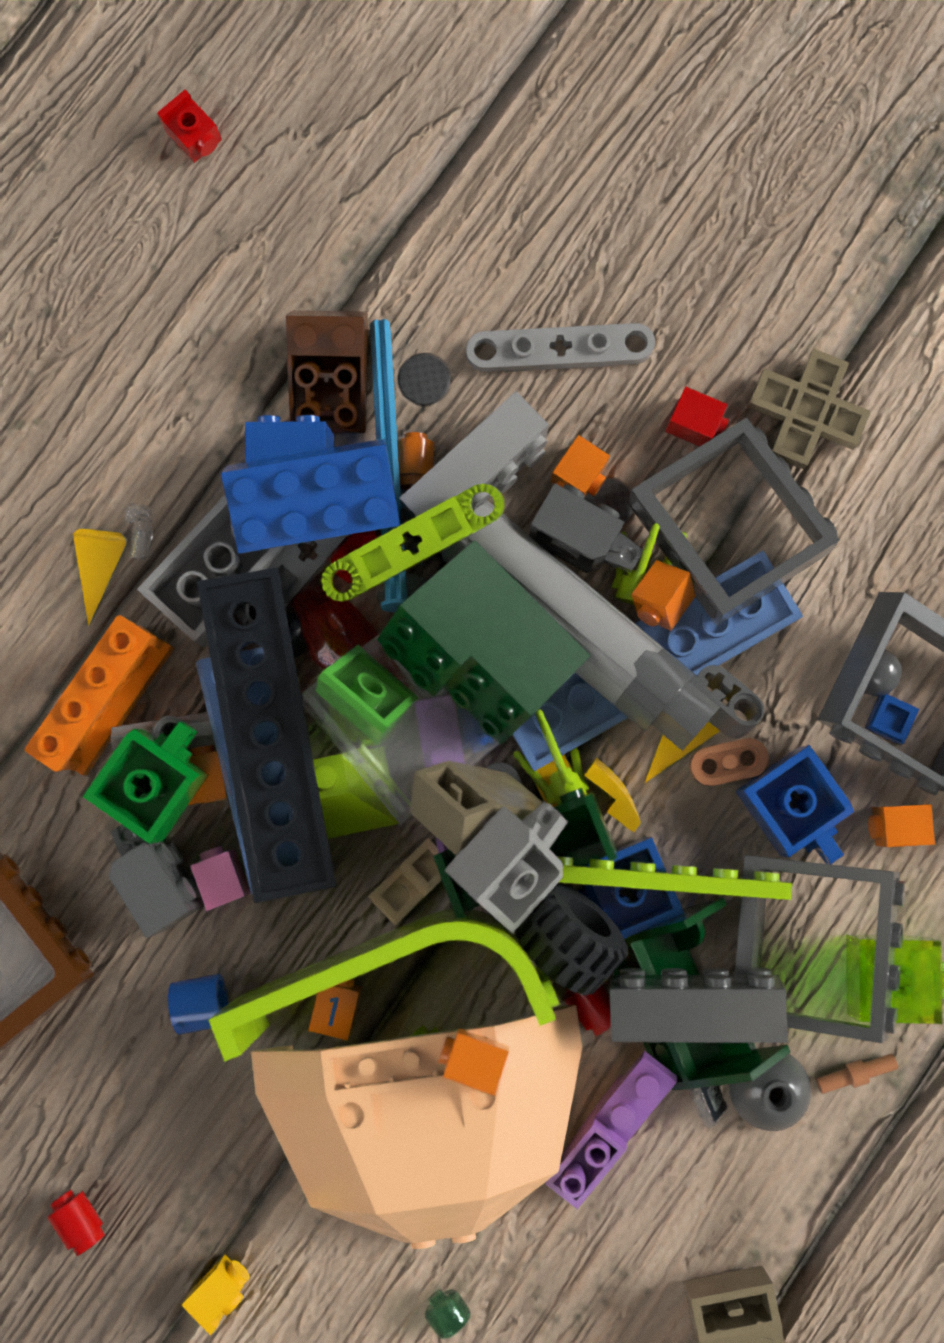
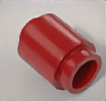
M602 985L592 995H582L564 987L567 993L562 999L567 1006L576 1005L578 1021L585 1030H591L595 1036H598L611 1027L610 995Z
M70 1189L50 1204L53 1212L47 1216V1219L66 1249H72L76 1256L87 1251L105 1236L101 1228L103 1222L83 1190L75 1195L72 1189Z

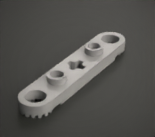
M639 323L482 331L474 334L469 339L466 347V356L468 363L473 369L486 373L490 371L510 372L605 367L620 364L637 365L644 363L651 356L655 346V337L647 326ZM639 335L641 339L643 338L646 348L641 352H632L625 345L626 338ZM557 340H563L564 346L571 348L565 350L564 356H558L556 350H550V348L555 347ZM481 343H490L491 346H494L496 354L490 360H481L474 353L477 346Z

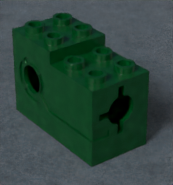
M475 540L398 607L376 639L382 645L384 652L391 659L398 661L411 674L417 686L427 690L433 697L445 688L450 693L455 704L466 709L479 722L483 732L489 737L495 738L500 744H503L591 656Z

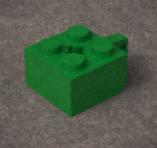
M178 722L168 737L161 733L156 738L146 730L132 729L119 743L83 798L147 843L153 844L164 841L209 775L189 761L192 753L187 748L198 731L185 722ZM146 778L151 780L149 785L152 787L150 793H144L147 786L143 783V780Z

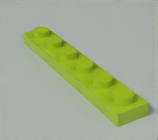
M556 856L563 863V878L559 881L561 883L791 900L792 883L779 881L780 873L754 871V879L738 878V870L713 868V876L697 875V867L672 865V872L666 873L655 872L656 864L631 862L630 870L614 869L613 860L609 862V860L590 859L589 867L574 866L573 857Z

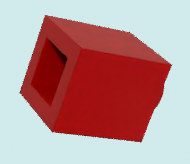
M685 386L665 432L700 447L725 431L729 419L724 418L723 415L728 404Z

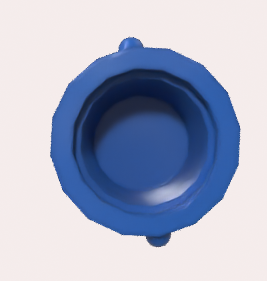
M220 973L172 982L168 989L170 1019L175 1033L178 1035L212 1029L208 1019L229 1004L226 985Z

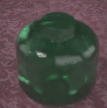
M439 1289L428 1298L430 1304L425 1310V1319L438 1338L448 1339L458 1333L468 1323L471 1311L457 1290L448 1289L443 1292Z

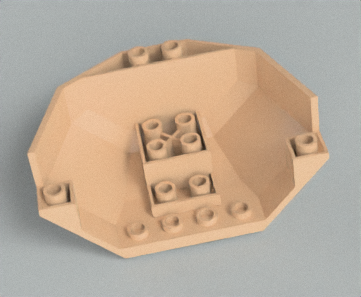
M576 1005L552 1008L556 1020L539 1026L536 1016L531 1015L500 1024L463 1029L509 1046V1054L495 1096L443 1078L446 1065L438 1063L446 1037L455 1039L458 1030L326 1049L293 1050V1045L251 1051L255 1094L310 1207L395 1240L411 1243V1248L413 1249L432 1247L436 1244L435 1240L452 1238L453 1243H466L475 1240L477 1232L487 1228L559 1172L582 1052Z

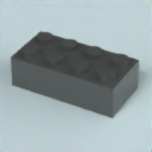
M626 968L620 970V975H612L610 985L611 1042L788 1043L786 989L778 975H771L770 969L748 968L745 969V975H729L728 969L707 968L703 969V975H686V969L666 968L661 970V975H645L644 969Z

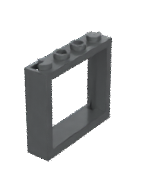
M748 418L743 419L631 489L628 505L649 533L653 524H659L660 529L656 537L657 545L674 567L690 572L696 599L716 626L830 554L840 541L834 524L828 518L821 516L814 506V501L809 491L802 486L799 487L792 478L786 461L780 456L776 457L768 446V441L763 431L758 427H754ZM739 444L812 540L813 544L729 597L655 495L731 447Z
M879 592L817 720L831 728L829 734L834 738L849 744L855 742L861 746L859 749L861 754L879 762L882 759L890 763L888 766L889 771L907 779L915 778L918 780L916 786L919 789L936 796L938 791L944 792V742L932 768L929 769L851 721L897 623L944 652V618L906 593Z
M745 855L744 879H754V871L768 872L771 870L880 883L870 1025L787 1012V1027L877 1043L885 1042L888 1039L889 1033L895 1034V1021L897 1020V1008L891 1007L892 990L898 991L900 984V966L894 965L895 948L901 949L903 942V923H896L898 906L904 907L906 894H904L905 881H899L900 872ZM741 896L735 975H745V969L761 968L766 898Z

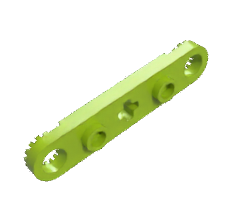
M489 484L474 485L356 549L326 567L321 579L323 591L335 601L352 600L496 522L504 511V498L501 492ZM482 492L490 494L495 502L493 511L484 517L477 515L472 508L474 497ZM408 532L412 536L420 535L422 542L417 545L419 550L417 554L412 550L405 551L402 545L407 541L405 534ZM340 569L348 571L353 578L352 588L345 593L338 591L333 584V577Z

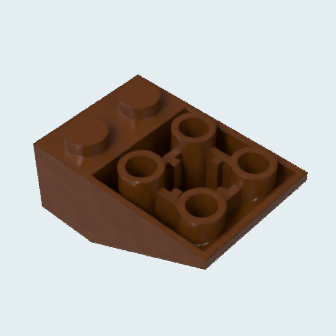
M292 310L286 315L290 422H296V416L314 415L320 417V422H326L332 433H366L368 311Z

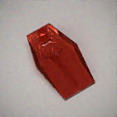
M323 585L295 596L292 603L296 615L301 622L312 660L321 669H327L351 649L359 645L407 688L409 687L399 668L376 640L379 636L373 626L349 601H335L328 597L326 592L323 591Z

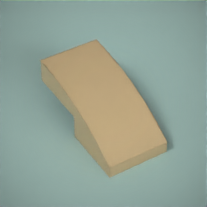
M429 838L368 896L394 925L398 924L442 880L433 858L434 855L438 854V848Z

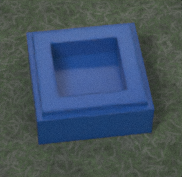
M888 694L878 696L864 728L902 745L905 743L919 709Z

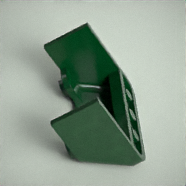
M579 788L559 796L562 804L553 808L563 816L567 824L549 849L556 856L573 857L574 866H583L588 864L590 859H601L606 856L609 862L617 859L616 846L593 792L585 795L583 789ZM446 849L434 855L433 858L456 918H465L475 907L481 904L445 871L456 856L450 849Z
M724 897L682 908L684 914L625 938L628 955L613 971L614 975H620V970L626 968L644 969L645 975H661L662 969L682 968L686 969V975H699L689 950L703 942L705 929L701 920L725 907L727 903ZM643 1042L649 1055L677 1075V1083L671 1090H685L754 1081L791 1052L788 1044L756 1049L754 1043Z

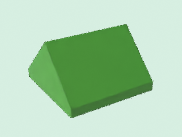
M359 645L325 669L318 677L316 692L377 745L419 698Z

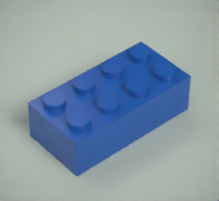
M386 439L226 466L221 472L238 554L400 526Z

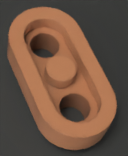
M752 738L708 746L697 750L691 756L689 772L697 783L704 786H715L756 777L765 771L769 762V754L766 747L760 741ZM743 751L749 752L752 756V762L748 766L743 765L740 761V755ZM706 759L714 763L715 768L711 774H706L702 770V763Z

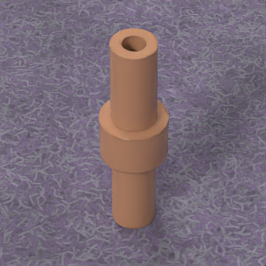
M892 1053L864 1063L859 1059L844 1064L845 1069L816 1078V1083L821 1094L849 1085L856 1088L870 1083V1078L897 1070L898 1064Z

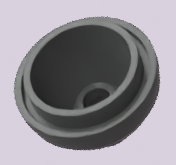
M791 1054L785 1056L754 1081L729 1084L730 1098L737 1113L751 1126L766 1131H781L795 1125L805 1115L811 1100V1085L808 1075L802 1064ZM781 1088L783 1092L782 1098L777 1102L770 1101L769 1093L771 1090Z

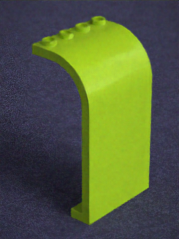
M447 909L422 917L245 992L208 1019L224 1062L242 1055L270 1026L267 1014L429 945L449 940L475 942L501 955L517 973L539 1026L556 1020L552 1007L559 1005V1001L549 977L536 967L520 945L515 931L511 933L494 916L481 911L472 910L465 918H456L454 910Z

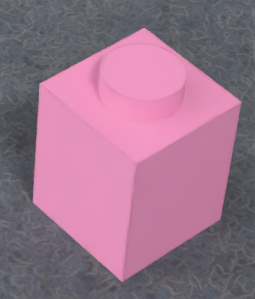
M222 846L199 854L201 862L190 865L206 911L251 894L236 850L224 852Z

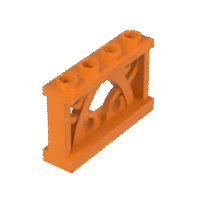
M121 615L116 616L25 747V752L54 772L70 770L87 776L111 741V727H118L123 724L175 648L141 625H137Z

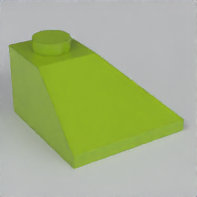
M384 747L313 759L328 839L399 824Z

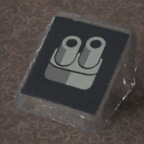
M720 1085L688 1089L698 1116L705 1127L711 1128L715 1126L728 1108Z

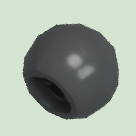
M886 649L864 694L882 696L894 690L900 682L902 666L896 656Z

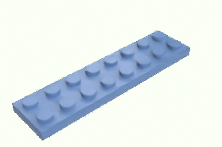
M761 551L717 576L716 580L730 597L774 569L765 552ZM783 583L718 626L714 624L696 597L672 631L658 625L654 627L649 626L641 620L635 624L694 674L698 675L706 666L721 665L804 616ZM576 673L539 708L544 713L561 756L628 718ZM535 713L512 734L534 771L553 761Z

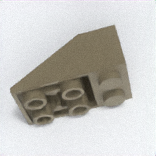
M448 760L414 772L410 813L448 849L457 855L483 829L487 820L495 816L503 806L522 821L543 802L506 772Z
M763 1266L683 1281L695 1343H784L773 1282Z

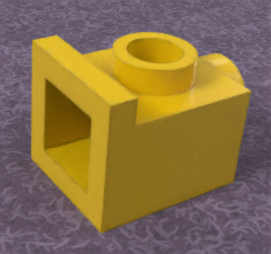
M224 1255L189 1291L182 1303V1307L211 1335L217 1329L223 1315H229L243 1299L244 1296L240 1291L243 1285L250 1279L249 1273L241 1263L236 1260L231 1261Z

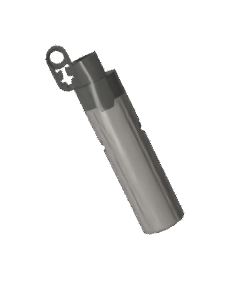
M486 502L476 506L473 510L477 515L484 517L493 511L494 505ZM504 513L496 522L442 550L443 560L449 563L475 540L591 655L575 673L644 732L653 725L683 751L708 721L724 735L738 739L746 736L762 720L764 705L760 698L726 669L710 665L703 668L698 675L694 674ZM723 699L727 701L726 705L722 703ZM734 710L741 711L746 716L747 721L739 719Z

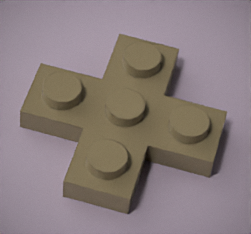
M813 349L805 364L799 382L768 369H763L747 407L782 421L771 448L776 457L780 456L786 463L804 470L809 464L819 437L852 450L858 446L871 411L836 397L849 362Z

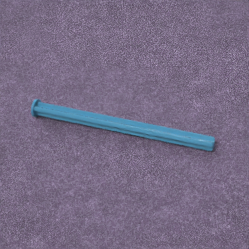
M386 319L373 320L370 323L376 440L386 439L400 525H402V506L399 499L401 497L391 328L389 321ZM398 526L383 528L381 533L384 535ZM406 570L384 582L385 601L381 603L383 611L396 612L398 607L407 599Z

